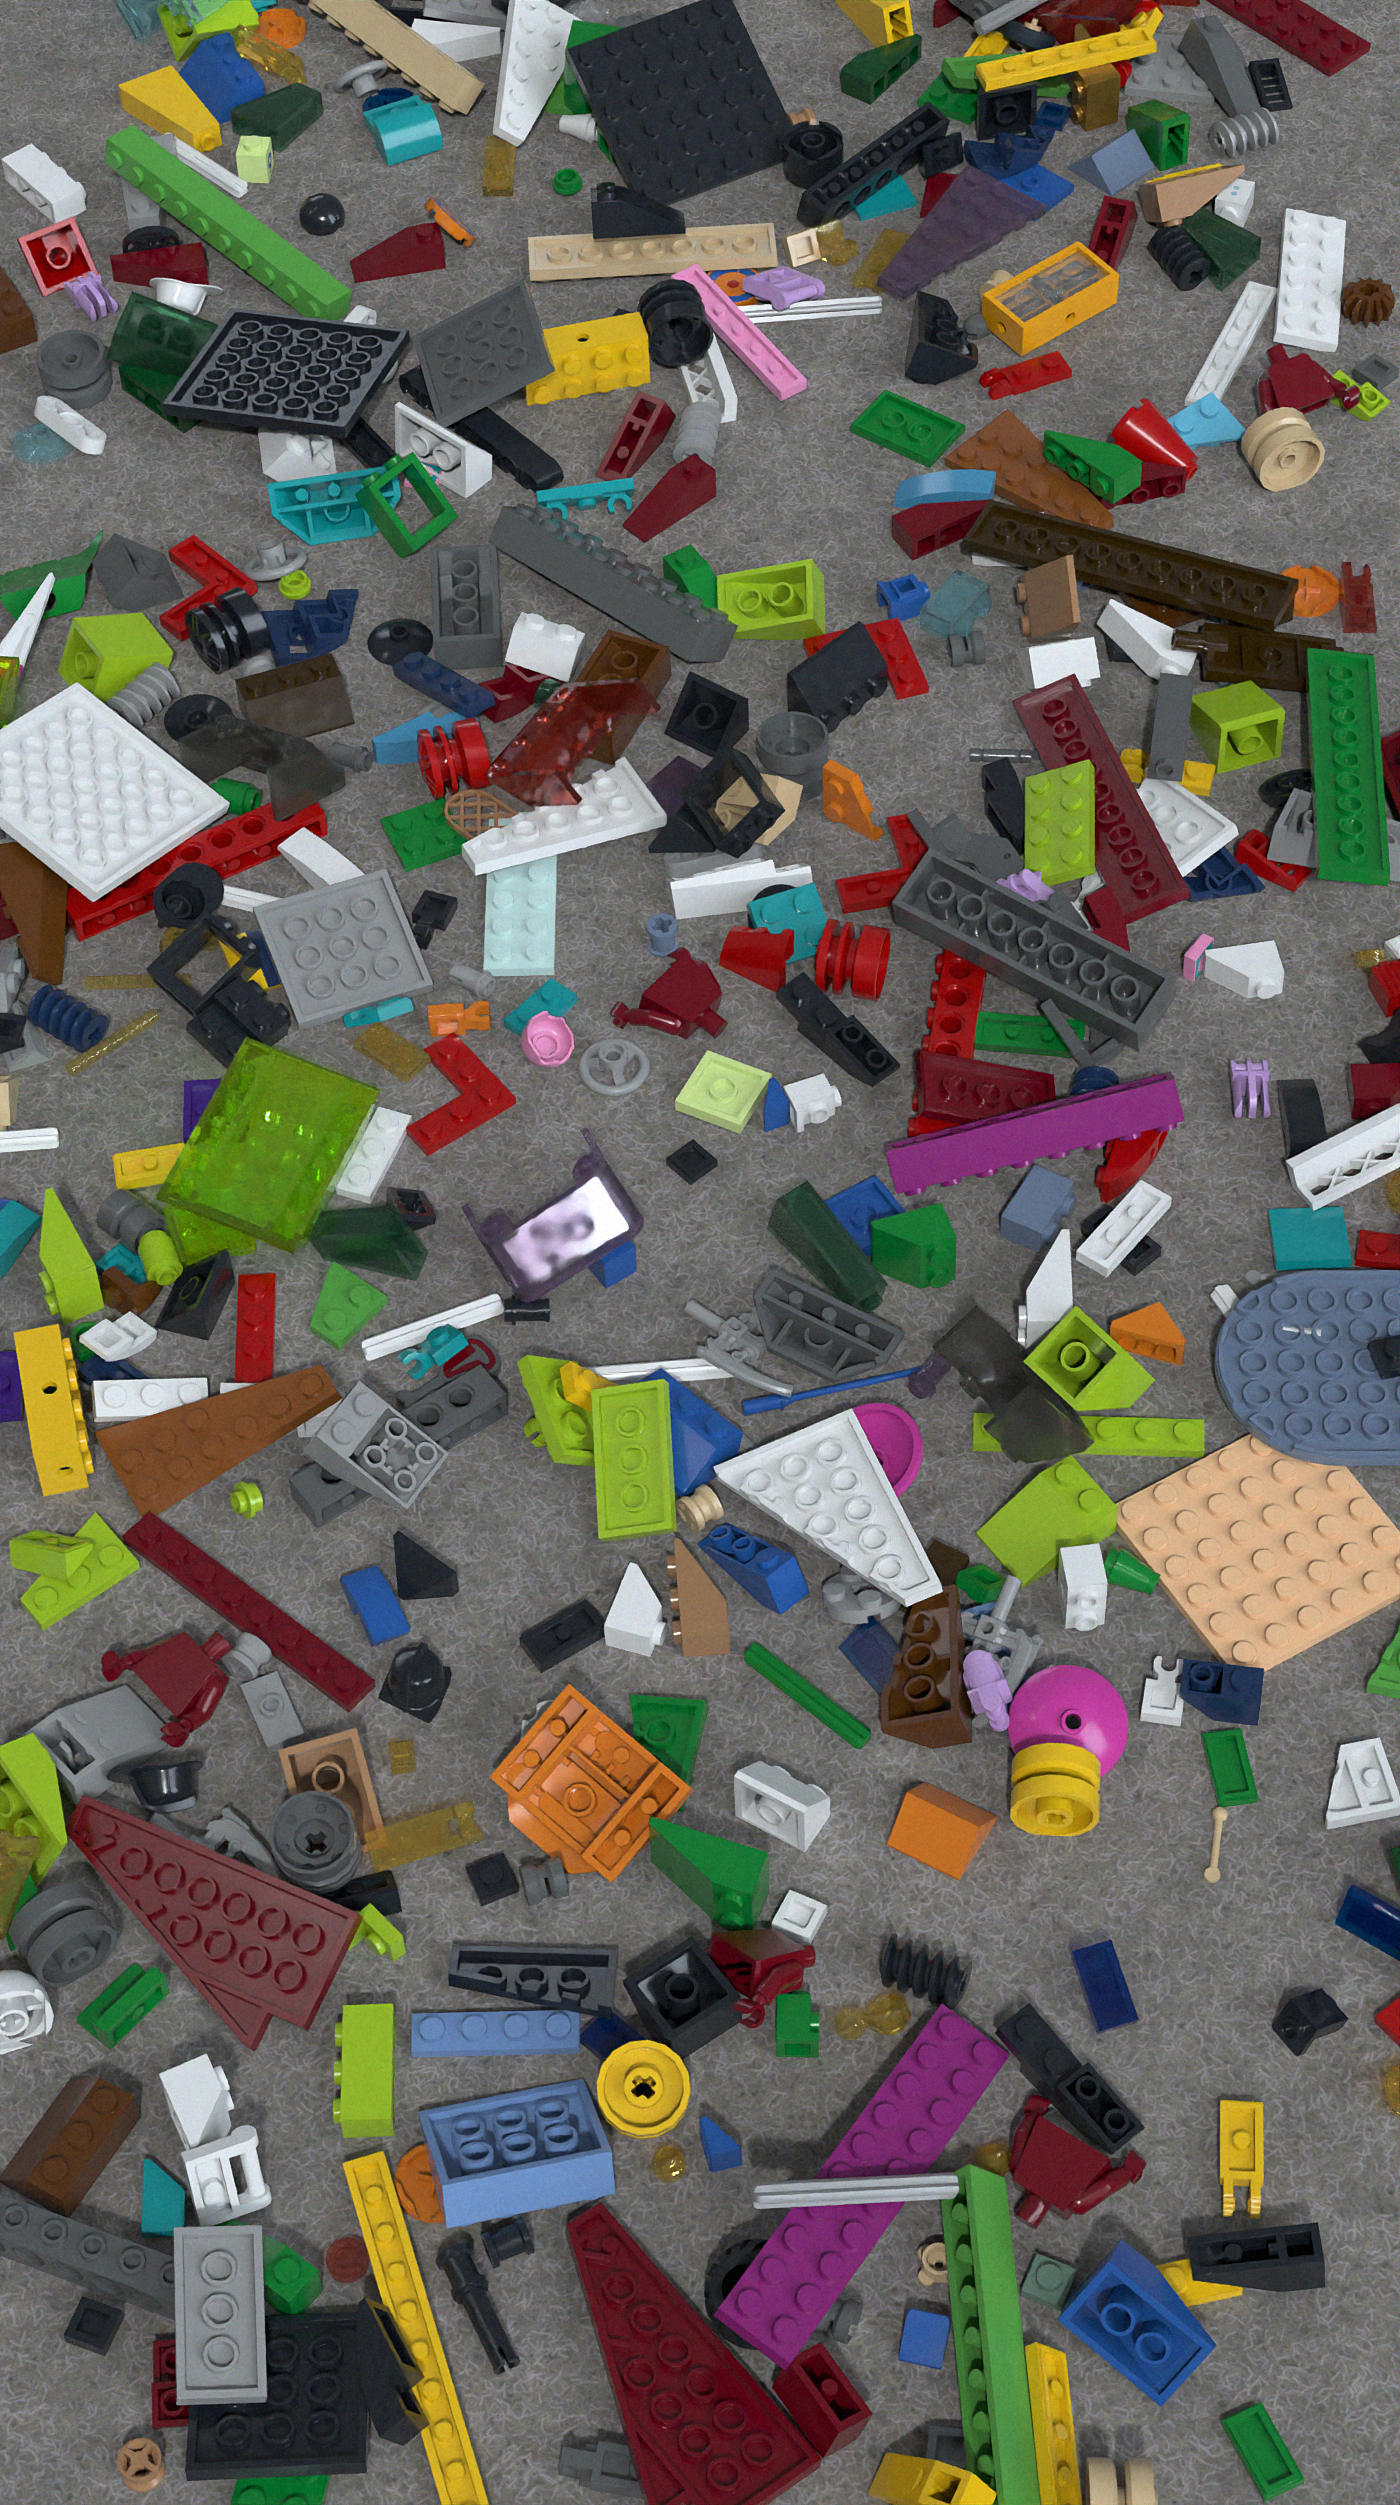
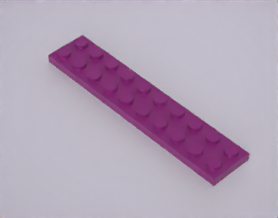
M941 2004L814 2179L926 2174L1010 2054L944 2004ZM906 2201L792 2207L720 2305L714 2316L783 2370H786Z

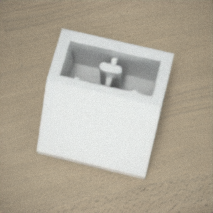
M262 427L258 429L263 473L281 482L337 473L332 438L316 434L301 435L297 432L285 430L271 431Z

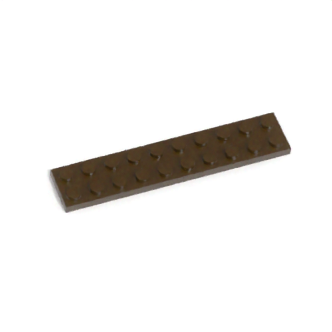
M991 499L963 539V550L1031 568H1037L1061 557L1073 555L1076 580L1273 632L1297 593L1299 579Z

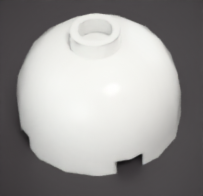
M19 1970L0 1971V2054H5L33 2045L19 2042L20 2040L42 2034L44 2030L47 2035L52 2027L54 2018L50 2000L44 1986L32 1975ZM26 2029L24 2035L21 2037H17L14 2039H9L8 2037H6L19 2034Z

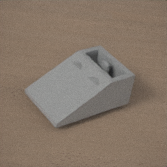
M361 1381L345 1395L302 1450L332 1475L404 1511L409 1508L449 1455L446 1450Z
M127 1685L57 1709L24 1733L25 1736L34 1733L41 1745L48 1750L56 1766L59 1788L76 1806L83 1794L95 1799L116 1783L107 1780L106 1774L121 1768L139 1766L167 1745L166 1742L160 1739L166 1736L160 1731L165 1724Z

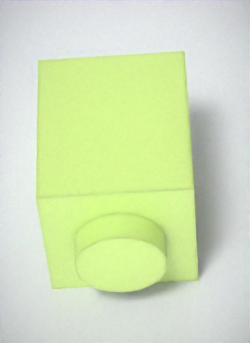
M255 135L240 137L236 152L239 178L245 182L269 183L274 166L271 137H258Z

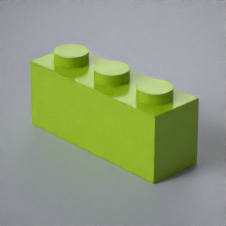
M393 2003L343 2005L342 2021H335L336 2047H342V2058L334 2060L335 2085H341V2098H333L334 2124H341L344 2138L395 2136L396 2016Z

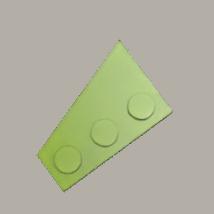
M96 1512L73 1537L93 1543V1549L73 1575L66 1580L40 1575L20 1598L21 1606L42 1631L140 1569L139 1561Z

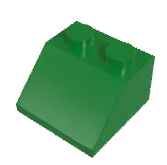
M938 1203L870 1221V1265L872 1270L919 1289L930 1286L932 1288H941L950 1281L955 1280L957 1236L943 1204Z

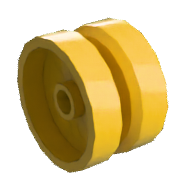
M1043 1743L1032 1745L1019 1751L1012 1759L1011 1786L1013 1790L1011 1791L1010 1818L1014 1824L1027 1833L1034 1835L1072 1837L1092 1830L1098 1824L1100 1815V1795L1098 1791L1100 1790L1101 1763L1097 1757L1082 1747L1067 1743Z
M651 2040L631 2041L615 2049L602 2064L596 2082L599 2108L607 2123L621 2135L638 2140L658 2138L673 2130L685 2116L690 2100L689 2073L680 2056L666 2045ZM648 2084L651 2087V2096L649 2098H646L644 2095L637 2097L635 2091L638 2085Z

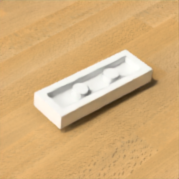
M382 1107L377 1108L336 1186L338 1195L371 1204L407 1135L406 1127L413 1123L411 1115Z
M1140 1180L1078 1248L1076 1260L1107 1278L1171 1207L1172 1197Z
M207 1378L93 1381L91 1385L94 1422L133 1421L209 1398Z

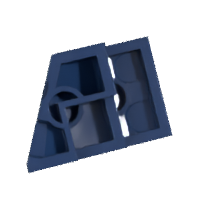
M1028 125L1026 135L997 132L994 143L965 140L963 153L976 180H995L1009 177L1031 167L1042 159L1054 137L1056 129L1053 127Z
M358 589L329 590L326 599L295 600L292 610L261 611L269 632V649L276 667L326 655L346 643L359 594ZM300 634L302 640H299L296 637ZM290 646H305L308 653H290Z
M1225 846L1191 871L1197 877H1183L1191 897L1185 899L1189 902L1260 893L1265 889V886L1246 863L1240 866Z

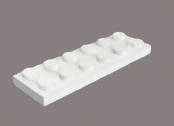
M1286 208L1282 223L1274 342L1316 351H1336L1339 335L1346 231L1345 220Z

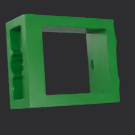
M414 452L404 457H401L398 453L383 464L386 470L380 475L377 471L370 474L361 481L363 488L354 494L397 556L401 558L414 553L459 517ZM401 471L433 515L411 534L379 490Z

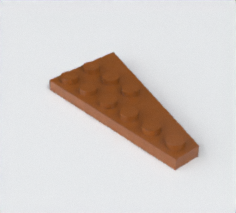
M1009 409L1001 413L944 458L945 466L952 470L976 469L996 471L995 494L1025 509L1044 512L1048 515L1110 530L1114 526L1113 515L1081 482L1073 479L1068 473L1055 464H1051L1043 457V444Z
M317 1365L94 1433L141 1517L145 1516L149 1511L157 1515L337 1403L342 1397L323 1366Z

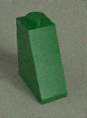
M1156 99L1128 107L1127 131L1135 129L1150 160L1160 172L1187 163L1191 118L1187 112Z

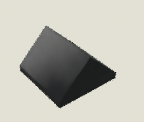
M689 671L664 734L714 758L726 745L734 747L749 731L748 698Z
M223 1249L183 1268L181 1276L175 1281L156 1321L155 1328L209 1341L235 1284L230 1254Z

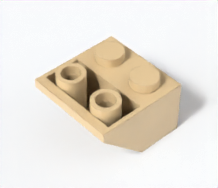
M760 773L786 810L776 820L775 824L754 842L768 846L795 820L803 786L780 776ZM741 776L717 800L715 812L730 832L760 800L745 778Z

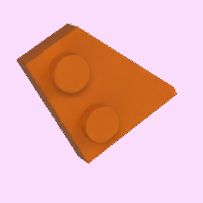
M830 759L822 767L823 812L832 822H841L876 842L884 832L881 827L873 826L869 814L874 809L869 798L864 793V786L859 775Z

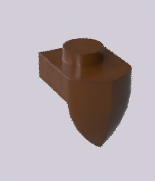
M114 1266L102 1272L101 1293L103 1301L108 1307L116 1309L122 1315L130 1311L139 1316L154 1303L163 1287L157 1284L156 1281L144 1282L138 1285Z

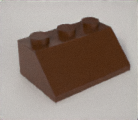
M100 2077L70 2078L0 2175V2183L53 2213L70 2218L141 2118L135 2096Z

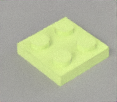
M707 1050L676 1098L675 1110L741 1134L766 1094L772 1074Z

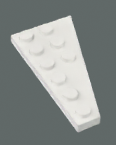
M509 0L493 134L515 146H519L524 142L564 71L565 49L572 21L583 20L547 0Z
M623 757L615 761V767L605 772L600 769L593 773L592 780L585 784L575 783L536 804L535 811L526 816L522 813L515 815L511 818V824L502 829L493 827L462 844V856L476 876L664 827L667 824V814L626 758Z

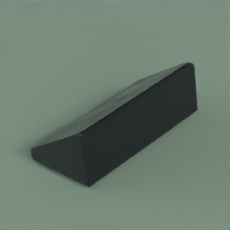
M391 1870L351 1879L338 1890L316 1894L353 1911H361L371 1903L383 1916L402 1912L398 1889Z

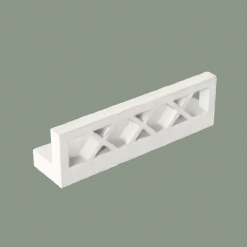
M714 335L710 348L701 358L690 364L677 367L690 403L704 401L713 404L719 409L722 418L721 423L736 420L738 398ZM695 364L703 367L704 370L697 374L688 370V368ZM701 384L712 390L708 395H704L695 391V389Z
M1400 1103L1286 1160L1292 1188L1313 1211L1400 1167ZM1382 1153H1394L1393 1156L1386 1160H1375V1157ZM1350 1169H1362L1360 1173L1354 1176H1343V1173ZM1319 1185L1329 1186L1327 1190L1315 1196L1310 1191Z

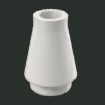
M593 113L579 115L564 114L561 117L559 129L562 133H567L590 144L593 141L598 142V123Z

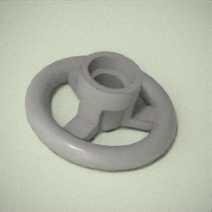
M383 60L362 64L339 76L334 81L332 87L334 91L340 93L353 87L357 100L373 95L379 90L375 80L386 72L388 65Z
M270 539L256 547L258 555L246 563L243 572L253 581L278 579L302 567L306 562L307 555L301 548L283 547L280 539ZM286 557H296V559L286 560Z
M620 1038L604 1039L594 1043L584 1051L578 1065L582 1082L592 1091L606 1096H620L636 1090L645 1082L650 1070V1062L645 1051L634 1042ZM599 1053V1058H593ZM636 1057L639 1062L638 1073L632 1080L626 1082L623 1075L625 1065ZM589 1069L604 1071L606 1075L612 1077L614 1085H606L596 1081L591 1076Z

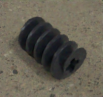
M1162 228L1152 236L1149 250L1164 270L1168 272L1169 276L1173 278L1181 291H1189L1196 288L1208 277L1211 271V263L1205 258L1203 252L1199 251L1198 246L1193 243L1184 229Z
M893 1933L886 1944L880 1962L879 1971L882 1985L889 1988L897 1981L899 1992L907 1993L912 1987L913 1995L918 1999L923 1998L928 1992V2000L932 2004H938L944 1997V2005L953 2010L963 1998L972 1971V1961L964 1971L960 1970V1956H954L951 1962L946 1965L944 1964L943 1950H939L933 1959H929V1945L924 1944L919 1952L915 1954L913 1953L912 1939H908L902 1948H898V1934Z

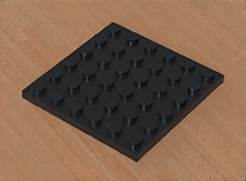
M700 0L566 50L565 55L629 190L669 206L783 163L784 134L792 124L733 0Z
M231 308L163 402L164 415L177 416L180 419L207 420L210 423L237 424L240 427H262L271 431H292L301 435L316 434L328 436L332 439L346 438L410 342L409 330Z

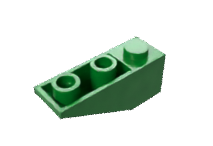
M1051 430L1044 432L1043 457L1111 504H1115L1140 486L1142 461L1119 445Z

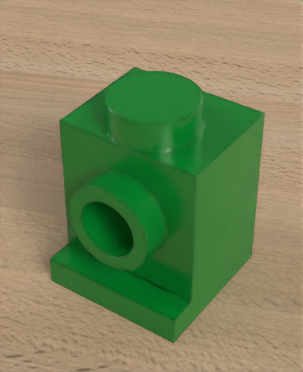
M796 1990L787 1994L777 1995L776 2057L819 2058V2010H811V1994L808 1992Z

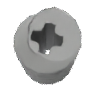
M1264 107L1258 108L1255 112H1246L1245 115L1240 114L1234 118H1226L1223 122H1214L1210 128L1211 147L1221 160L1224 158V151L1229 158L1235 157L1236 150L1239 154H1245L1247 147L1254 151L1257 149V144L1262 148L1267 147L1268 139L1272 144H1276L1279 141L1276 121L1271 112Z
M697 401L690 403L684 408L673 449V458L676 464L695 454L710 466L712 465L718 431L722 421L719 409L713 404Z
M153 662L152 666L144 669L143 673L134 678V681L127 683L124 689L119 690L115 697L109 698L106 705L139 730L143 727V720L149 722L153 718L152 713L159 714L162 711L161 705L169 706L171 698H178L180 696V689L169 670L164 665Z

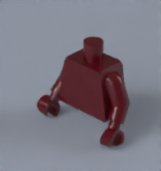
M1283 344L1275 345L1265 352L1271 366L1266 368L1257 384L1258 410L1261 415L1281 407L1295 408L1304 415L1327 406L1333 397L1342 398L1346 410H1350L1359 404L1357 397L1360 395V389L1358 386L1352 385L1347 388L1346 384L1335 379L1317 361L1312 360L1307 353H1301L1289 358Z
M680 947L667 955V957L674 958L676 961L670 963L671 967L642 993L639 1008L629 1010L624 1003L618 1001L610 1011V1015L614 1017L613 1024L618 1028L624 1029L629 1022L633 1026H648L673 1036L677 1035L686 1040L699 1028H702L716 1039L728 1024L725 1019L716 1013L723 995L717 979L707 963L692 957L685 947Z
M217 1630L200 1646L186 1632H182L177 1636H170L146 1648L125 1652L122 1657L116 1651H108L101 1658V1671L108 1682L116 1680L123 1670L134 1671L179 1720V1722L172 1721L167 1723L160 1729L166 1735L160 1739L172 1747L179 1748L186 1742L189 1733H192L211 1719L217 1708L229 1678L216 1663L233 1647Z
M774 1929L712 1933L711 1945L704 1950L735 1990L749 1998L740 1999L733 2006L734 2010L742 2014L751 2013L746 2019L737 2021L749 2028H757L763 2023L765 2018L764 2006H769L778 1994L800 1989L803 1985L804 1969L813 1967L816 1960L815 1950L810 1943L798 1944Z
M1031 2095L1027 2101L1024 2115L1013 2135L1008 2161V2170L1013 2176L1012 2181L1015 2189L1026 2195L1014 2216L1034 2230L1037 2229L1048 2210L1066 2221L1073 2214L1084 2215L1109 2196L1125 2187L1129 2181L1132 2184H1136L1142 2177L1143 2170L1146 2167L1145 2160L1134 2150H1131L1125 2158L1122 2167L1112 2168L1108 2157L1043 2118L1050 2110L1047 2107L1053 2101L1039 2095Z

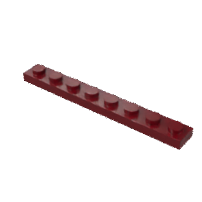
M150 1511L122 1536L123 1542L242 1633H250L262 1640L269 1647L275 1658L348 1713L376 1687L373 1678Z

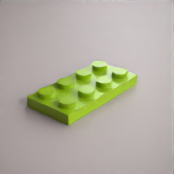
M1089 759L1025 777L1024 869H1028L1032 873L1039 870L1042 871L1041 881L1048 886L1095 874V768Z
M665 1379L591 1390L598 1539L601 1541H617L677 1532L669 1383Z

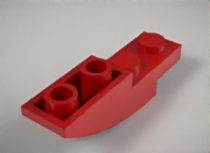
M1154 1128L1141 1132V1136L1133 1140L1120 1141L1119 1138L1108 1141L1105 1152V1160H1108L1107 1167L1100 1166L1096 1179V1188H1101V1202L1108 1203L1118 1197L1146 1172L1157 1157L1169 1131L1156 1132Z

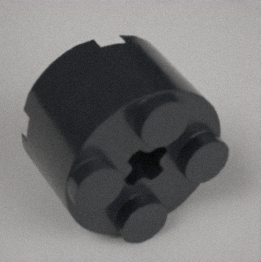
M803 121L791 126L785 132L783 141V173L792 184L807 190L844 163L843 136L836 126L823 121H819V125H809V121Z

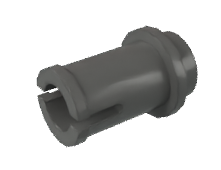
M335 741L329 746L327 759L330 763L351 767L354 772L360 773L361 771L367 772L371 768L373 754L364 746L354 748Z

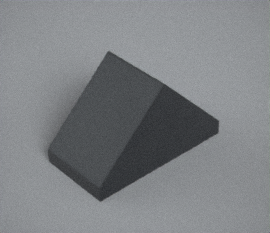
M685 802L648 846L649 853L714 852L717 847Z

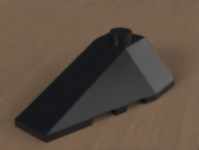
M918 290L915 300L905 360V375L920 384H926L927 382L936 385L976 368L978 364V348L975 343H968L967 337L969 333L965 328H959L957 325L959 317L949 301Z

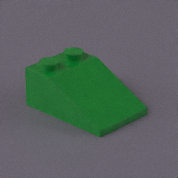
M651 1816L649 1821L651 1862L714 1921L719 1922L720 1926L728 1931L754 1930L770 1892L768 1852Z

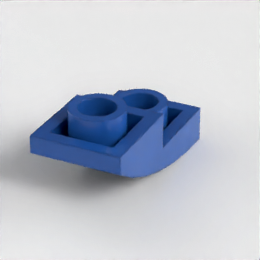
M377 1566L339 1579L353 1615H359L371 1647L402 1637L411 1631L397 1599Z

